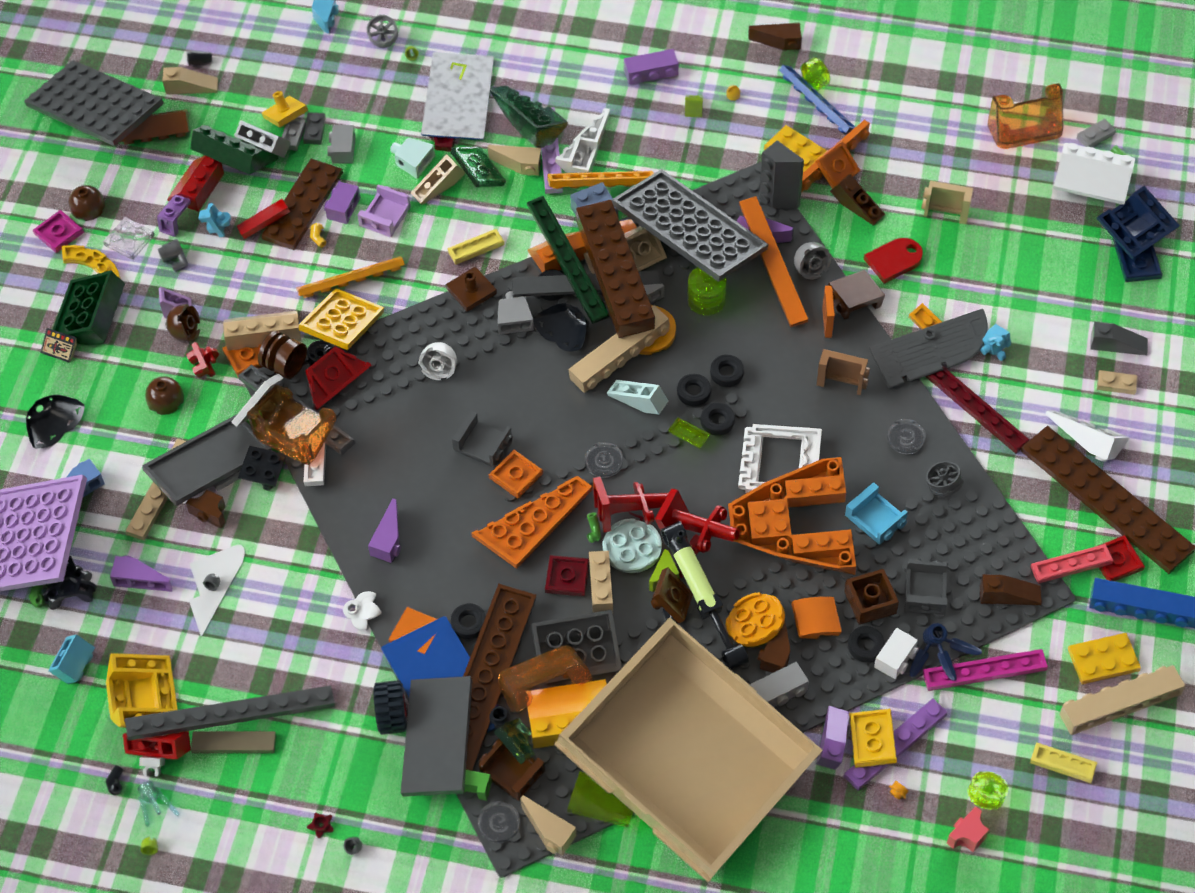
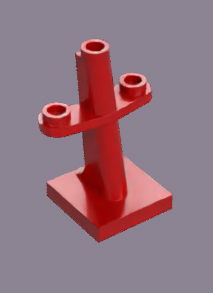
M601 477L593 478L594 507L598 508V518L600 522L602 521L603 533L611 531V515L620 512L642 510L646 524H651V522H654V514L649 509L661 508L669 492L644 494L643 484L634 482L635 494L607 495Z
M677 489L670 490L655 517L660 531L662 528L681 522L685 530L701 533L697 542V550L702 553L710 550L711 536L732 542L738 540L740 536L739 528L720 523L727 518V510L723 506L717 505L708 519L690 514Z

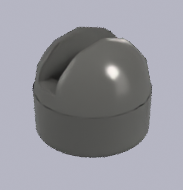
M214 573L207 575L203 581L204 587L208 590L216 591L220 585V577H216Z
M358 837L347 838L344 841V850L349 855L356 854L362 849V841Z

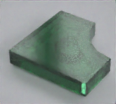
M519 718L499 727L494 732L520 764L530 760L535 755L529 744L531 732Z

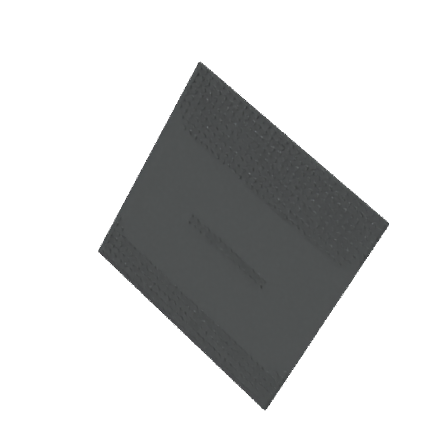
M761 162L692 191L736 222L739 216L744 217L739 201L756 196L765 218L793 227L792 240L776 244L808 317L807 323L790 327L760 255L718 282L660 240L667 258L641 271H659L660 284L664 285V297L653 302L651 305L661 307L673 316L676 323L675 340L666 350L663 349L652 353V355L638 354L636 357H632L623 367L617 368L608 378L597 383L595 388L589 389L584 393L570 380L569 368L617 333L610 313L608 318L592 324L576 294H567L555 301L545 300L540 296L525 297L533 318L541 311L560 303H567L580 309L588 319L589 327L584 343L578 351L569 352L560 349L556 342L549 341L540 335L534 322V330L501 335L498 333L499 300L506 299L505 294L513 291L512 278L537 277L542 273L533 258L529 257L485 275L488 281L497 289V294L468 312L447 291L376 320L348 350L338 347L344 350L345 353L352 354L364 362L371 363L372 366L317 410H315L305 371L310 367L307 356L297 375L291 379L283 377L279 385L355 439L356 444L343 455H340L326 444L324 485H304L306 434L312 433L267 400L258 409L279 452L287 454L284 462L353 596L356 599L363 592L370 591L376 593L373 603L380 608L382 613L376 618L368 620V625L380 648L389 643V637L407 607L436 619L446 616L450 622L453 611L458 606L466 603L480 606L487 615L498 583L536 594V601L498 701V706L506 708L510 713L508 730L504 733H499L494 729L486 734L473 771L480 772L479 761L481 757L486 753L488 754L492 750L495 741L499 738L501 739L504 735H507L513 745L534 760L540 758L544 761L545 772L524 796L576 827V837L570 845L635 814L613 793L608 794L555 745L533 748L525 691L603 679H606L608 684L619 672L614 671L542 684L531 623L593 613L590 566L588 568L585 597L545 593L550 555L589 559V552L603 551V539L607 532L603 533L602 521H599L600 540L590 543L587 538V534L591 533L587 515L594 512L598 517V508L594 507L593 478L601 476H596L587 468L586 459L588 454L597 447H612L622 457V465L617 473L601 477L607 495L635 494L634 482L643 484L644 494L667 493L671 489H677L690 514L708 519L715 507L720 505L727 510V518L720 523L730 526L728 504L746 494L745 490L738 488L741 459L743 458V442H745V428L753 427V424L822 429L819 460L842 457L846 501L843 503L788 508L791 534L851 529L856 561L855 575L791 562L735 541L732 542L713 536L710 539V550L705 553L699 552L696 555L714 593L718 594L723 604L722 611L718 615L725 629L726 618L734 608L733 605L749 594L761 592V594L774 595L781 602L785 611V622L791 650L788 665L797 662L809 680V685L804 695L800 697L795 696L789 699L786 704L782 706L777 705L774 708L802 733L825 723L829 706L850 711L923 676V669L941 666L937 656L940 652L939 647L930 646L927 651L929 657L916 677H911L909 674L914 660L910 658L903 674L899 673L897 678L894 679L874 668L875 661L861 662L850 654L848 639L850 634L858 627L871 626L876 628L883 635L885 644L895 629L898 628L918 640L916 648L919 651L920 649L924 650L927 645L923 640L925 629L934 623H940L947 629L948 639L957 638L981 648L1075 601L1074 594L1062 578L1037 583L1031 570V564L1047 560L1048 558L921 380L916 379L908 382L907 378L903 377L904 384L888 388L869 348L889 341L891 338L869 307L866 306L852 311L848 319H844L834 307L833 334L831 338H825L822 309L825 286H828L829 282L843 278L846 275L833 257H831L829 269L819 274L821 277L817 279H806L796 270L794 255L800 246L808 242L820 243L823 246L824 244L798 208H771L759 199ZM626 217V218H623V219H621V220H619V221L629 220V219H631V218ZM633 221L634 224H635L637 227L640 226V225L637 224L635 221ZM581 260L580 262L586 273L592 274L586 260ZM598 293V295L600 296V298H601L603 304H604L605 307H606V302H605V299H604L603 294H602V293ZM576 313L577 318L581 319V315ZM442 342L452 347L456 353L457 364L450 378L434 380L423 374L418 361L421 352L427 345ZM823 349L868 359L867 367L870 368L869 381L866 390L863 389L861 395H857L858 386L826 378L824 387L817 386L818 367ZM733 355L742 361L744 376L737 385L723 387L712 380L710 367L713 360L718 356ZM723 366L720 372L725 376H730L734 373V369L731 366ZM265 367L259 369L270 378L277 374L275 371ZM700 374L708 379L711 385V394L704 404L688 406L678 398L677 385L685 375ZM616 380L660 385L668 399V403L659 415L644 413L608 396L607 392ZM245 384L250 396L252 397L255 394V391ZM690 385L687 388V392L691 395H697L701 392V388L697 385ZM724 403L733 410L735 423L730 432L725 435L715 436L703 429L701 413L707 405ZM470 410L477 413L478 422L504 432L507 426L511 427L512 443L509 447L506 446L502 459L497 461L494 467L453 449L452 438ZM714 414L710 420L714 424H722L725 421V417L721 414ZM908 423L918 427L924 435L923 446L918 451L908 454L900 453L893 449L889 444L888 435L894 426ZM763 437L758 482H767L799 469L802 440ZM513 450H516L543 470V475L519 499L489 479V474ZM952 461L960 467L964 481L962 488L951 496L941 497L934 495L926 481L928 469L938 462ZM576 476L592 485V491L517 569L472 537L471 533L475 530L479 531L487 527L488 523L502 519L505 514L529 501L533 502L539 499L540 495L544 493L548 494L557 489V486ZM873 482L879 486L878 493L900 512L903 510L908 512L906 525L902 529L898 528L888 541L884 540L880 545L845 516L846 505ZM394 498L398 506L401 550L399 555L394 557L392 563L370 556L368 545L390 502ZM660 508L649 509L654 514V522H651V525L659 532L662 541V551L658 561L651 568L638 573L622 572L610 565L613 619L622 668L667 621L662 613L663 607L658 610L653 608L651 600L654 592L649 591V580L664 549L669 551L678 572H680L670 547L666 546L655 521ZM642 510L629 511L644 517ZM629 512L615 513L611 515V526L624 519L633 518L639 521L640 518L632 516ZM685 530L689 542L695 534L701 535V533ZM920 559L922 561L948 563L946 582L947 607L945 615L904 611L908 560ZM884 569L899 601L897 614L859 625L844 592L846 579ZM982 575H1005L1040 585L1042 605L981 604L980 583ZM679 577V579L689 588L685 578ZM692 596L685 621L678 623V625L725 665L721 652L726 650V647L711 617L702 619L697 609L698 604L694 596ZM811 597H834L842 633L839 636L820 635L817 639L799 638L791 602ZM466 615L461 619V624L465 627H472L476 624L477 620L472 615ZM458 636L471 657L478 637L464 639ZM862 638L858 642L863 650H871L874 647V642L869 638ZM731 639L733 645H738ZM944 641L941 643L943 649L948 652L951 661L967 654L950 648V643ZM766 644L754 647L743 646L747 652L749 662L731 670L748 684H752L772 674L761 670L760 661H758L760 650H765ZM404 690V694H405V696H406V698H407V700H408V702H409V697L407 696V694H406V692H405V690ZM493 782L487 801L479 800L477 793L466 791L464 794H456L500 878L506 877L553 854L546 849L522 809L521 800H516ZM496 805L507 806L513 809L519 819V827L516 834L504 842L490 841L484 837L479 827L480 817L484 811Z

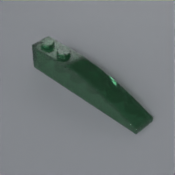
M506 85L490 88L492 96L510 123L536 148H544L547 145L553 144L568 125V121L552 108H544L542 103L538 101L534 103L530 97L520 95V92Z

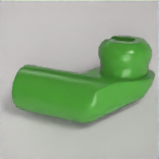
M593 512L587 515L591 533L587 534L590 543L598 542L601 538L597 514Z
M44 585L32 586L29 599L36 608L42 607L45 603L41 593Z

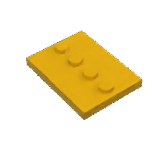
M335 288L299 324V330L348 350L384 313V307Z

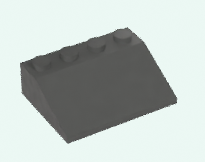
M612 610L531 623L542 684L622 669Z

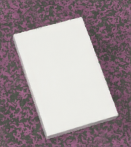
M276 374L264 381L232 420V423L238 427L249 420L283 380V377L280 374Z

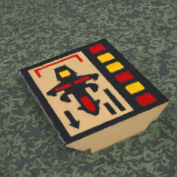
M47 328L40 353L69 363L74 356L77 340L73 336Z

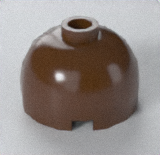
M82 185L71 192L68 205L71 214L76 219L81 218L84 221H90L103 213L105 201L97 188L90 185Z
M183 304L169 311L165 325L174 339L193 341L198 338L200 329L197 330L200 318L194 306Z
M164 376L155 378L149 383L146 388L145 399L151 411H156L160 415H166L177 411L178 406L181 403L183 404L184 393L176 380Z

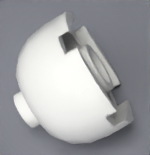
M435 342L427 345L421 352L418 364L421 366L423 374L434 380L448 379L455 371L457 357L452 347L442 342Z

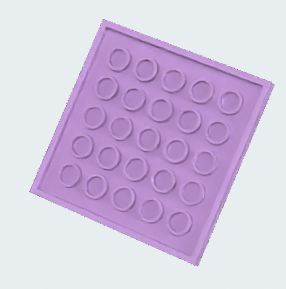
M84 475L0 489V592L62 582L64 580L87 478Z

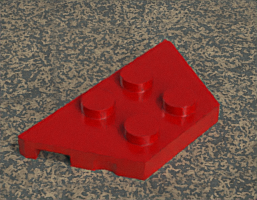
M335 346L305 371L315 410L323 406L371 367V363L364 362L356 358L357 356L345 353L344 350Z

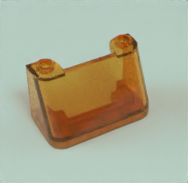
M1060 83L1047 86L1045 89L1046 97L1015 104L1011 97L1007 95L992 97L987 126L999 148L1009 149L1052 140L1062 136L1064 114L1063 89Z
M276 384L247 412L253 434L260 442L305 465H310L317 457L336 423V414L330 408H322L319 413L294 402L293 393L290 389Z
M564 645L503 670L499 674L498 681L510 712H518L527 708L532 703L531 687L562 675L563 679L570 678L573 683L579 685L593 680L588 667L571 646Z

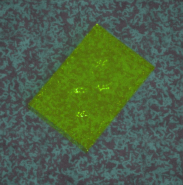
M579 771L567 808L568 812L629 828L633 811L613 793L608 794L585 772Z

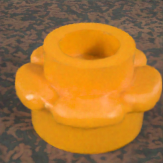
M897 781L889 785L891 789L889 793L898 800L901 797L906 799V794L909 792L907 788Z

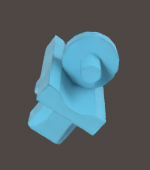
M210 203L207 210L200 211L199 220L201 223L207 222L206 227L209 233H217L219 237H225L224 229L230 225L231 215L228 212H219L216 206Z

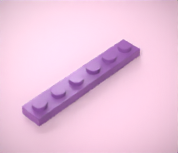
M933 698L894 731L897 758L947 716L948 712ZM854 764L844 773V778L859 791L889 764L855 768Z

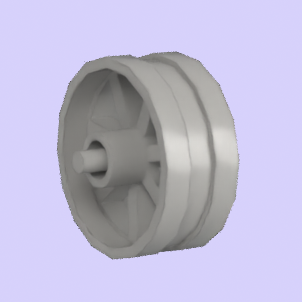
M377 15L368 22L367 34L374 46L386 48L396 42L398 29L391 17ZM380 21V25H374L375 23ZM383 21L389 22L386 26L383 25ZM393 24L395 30H387ZM372 27L378 30L373 33H370ZM388 34H393V36H392L390 39L388 38L387 35H388ZM379 35L377 41L374 40L372 37ZM382 38H385L387 40L384 42H380Z

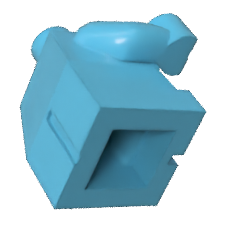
M997 324L992 326L983 338L984 347L980 349L981 353L986 355L989 352L992 355H996L1000 361H1003L1006 358V354L1002 349L1008 348L1011 345L1010 332Z

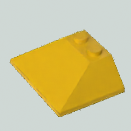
M110 654L106 688L110 719L118 727L126 728L125 718L178 710L169 655Z

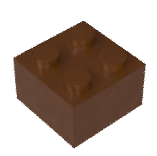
M884 569L846 579L844 592L859 625L897 614L899 601Z

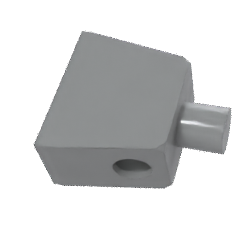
M513 291L507 292L505 294L506 299H500L498 305L497 322L499 335L534 330L533 317L525 297H513Z

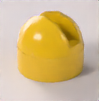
M736 85L729 86L726 93L727 98L732 101L738 100L740 98V89Z

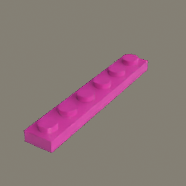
M1039 649L953 664L957 677L955 681L949 679L942 666L923 669V676L927 690L931 691L1047 671L1048 665L1043 650Z

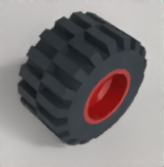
M396 680L375 683L373 687L374 708L379 733L383 735L406 732L407 712L402 682Z

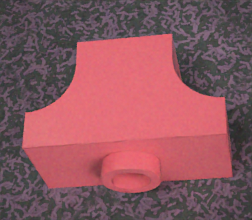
M975 806L964 819L961 817L955 823V829L950 833L947 844L951 848L965 846L974 852L987 838L989 829L980 820L982 811Z

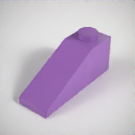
M394 498L390 502L368 545L370 556L392 563L394 557L399 555L401 550L398 506Z
M115 556L110 575L115 587L172 592L171 582L166 576L131 556Z
M832 706L828 707L819 746L823 751L817 757L816 765L836 770L842 763L846 745L849 711Z

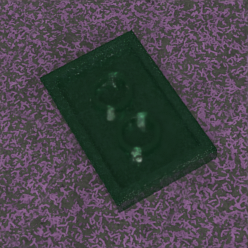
M481 147L452 148L450 153L475 187L505 185L506 180Z

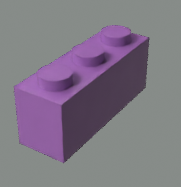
M674 49L624 58V72L629 85L679 75V63Z

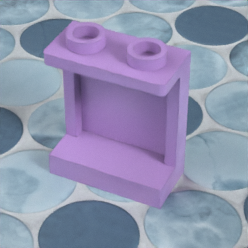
M378 185L376 187L377 194L366 211L360 210L358 213L359 226L392 237L411 207L410 197L404 192H398L387 186Z

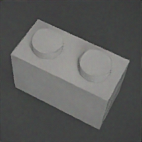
M333 125L332 132H329V143H331V146H328V156H331L332 163H353L355 148L354 125Z

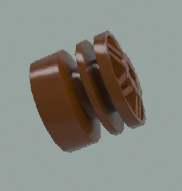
M276 330L271 332L263 341L258 353V363L286 379H291L301 370L307 356V347L305 344L293 338L290 339L289 336Z

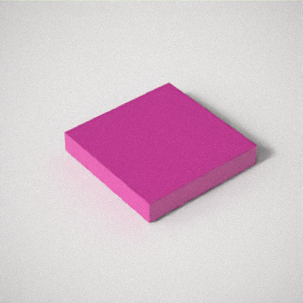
M61 210L32 230L34 235L55 253L62 250V246L70 244L84 233L83 228Z

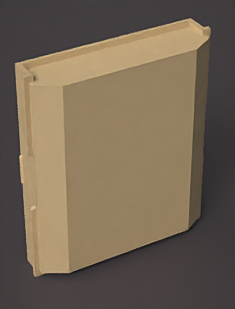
M671 618L655 632L563 730L554 744L608 794L613 793L650 826L655 836L707 882L713 878L721 866L823 751L757 694L753 687L738 674H734Z

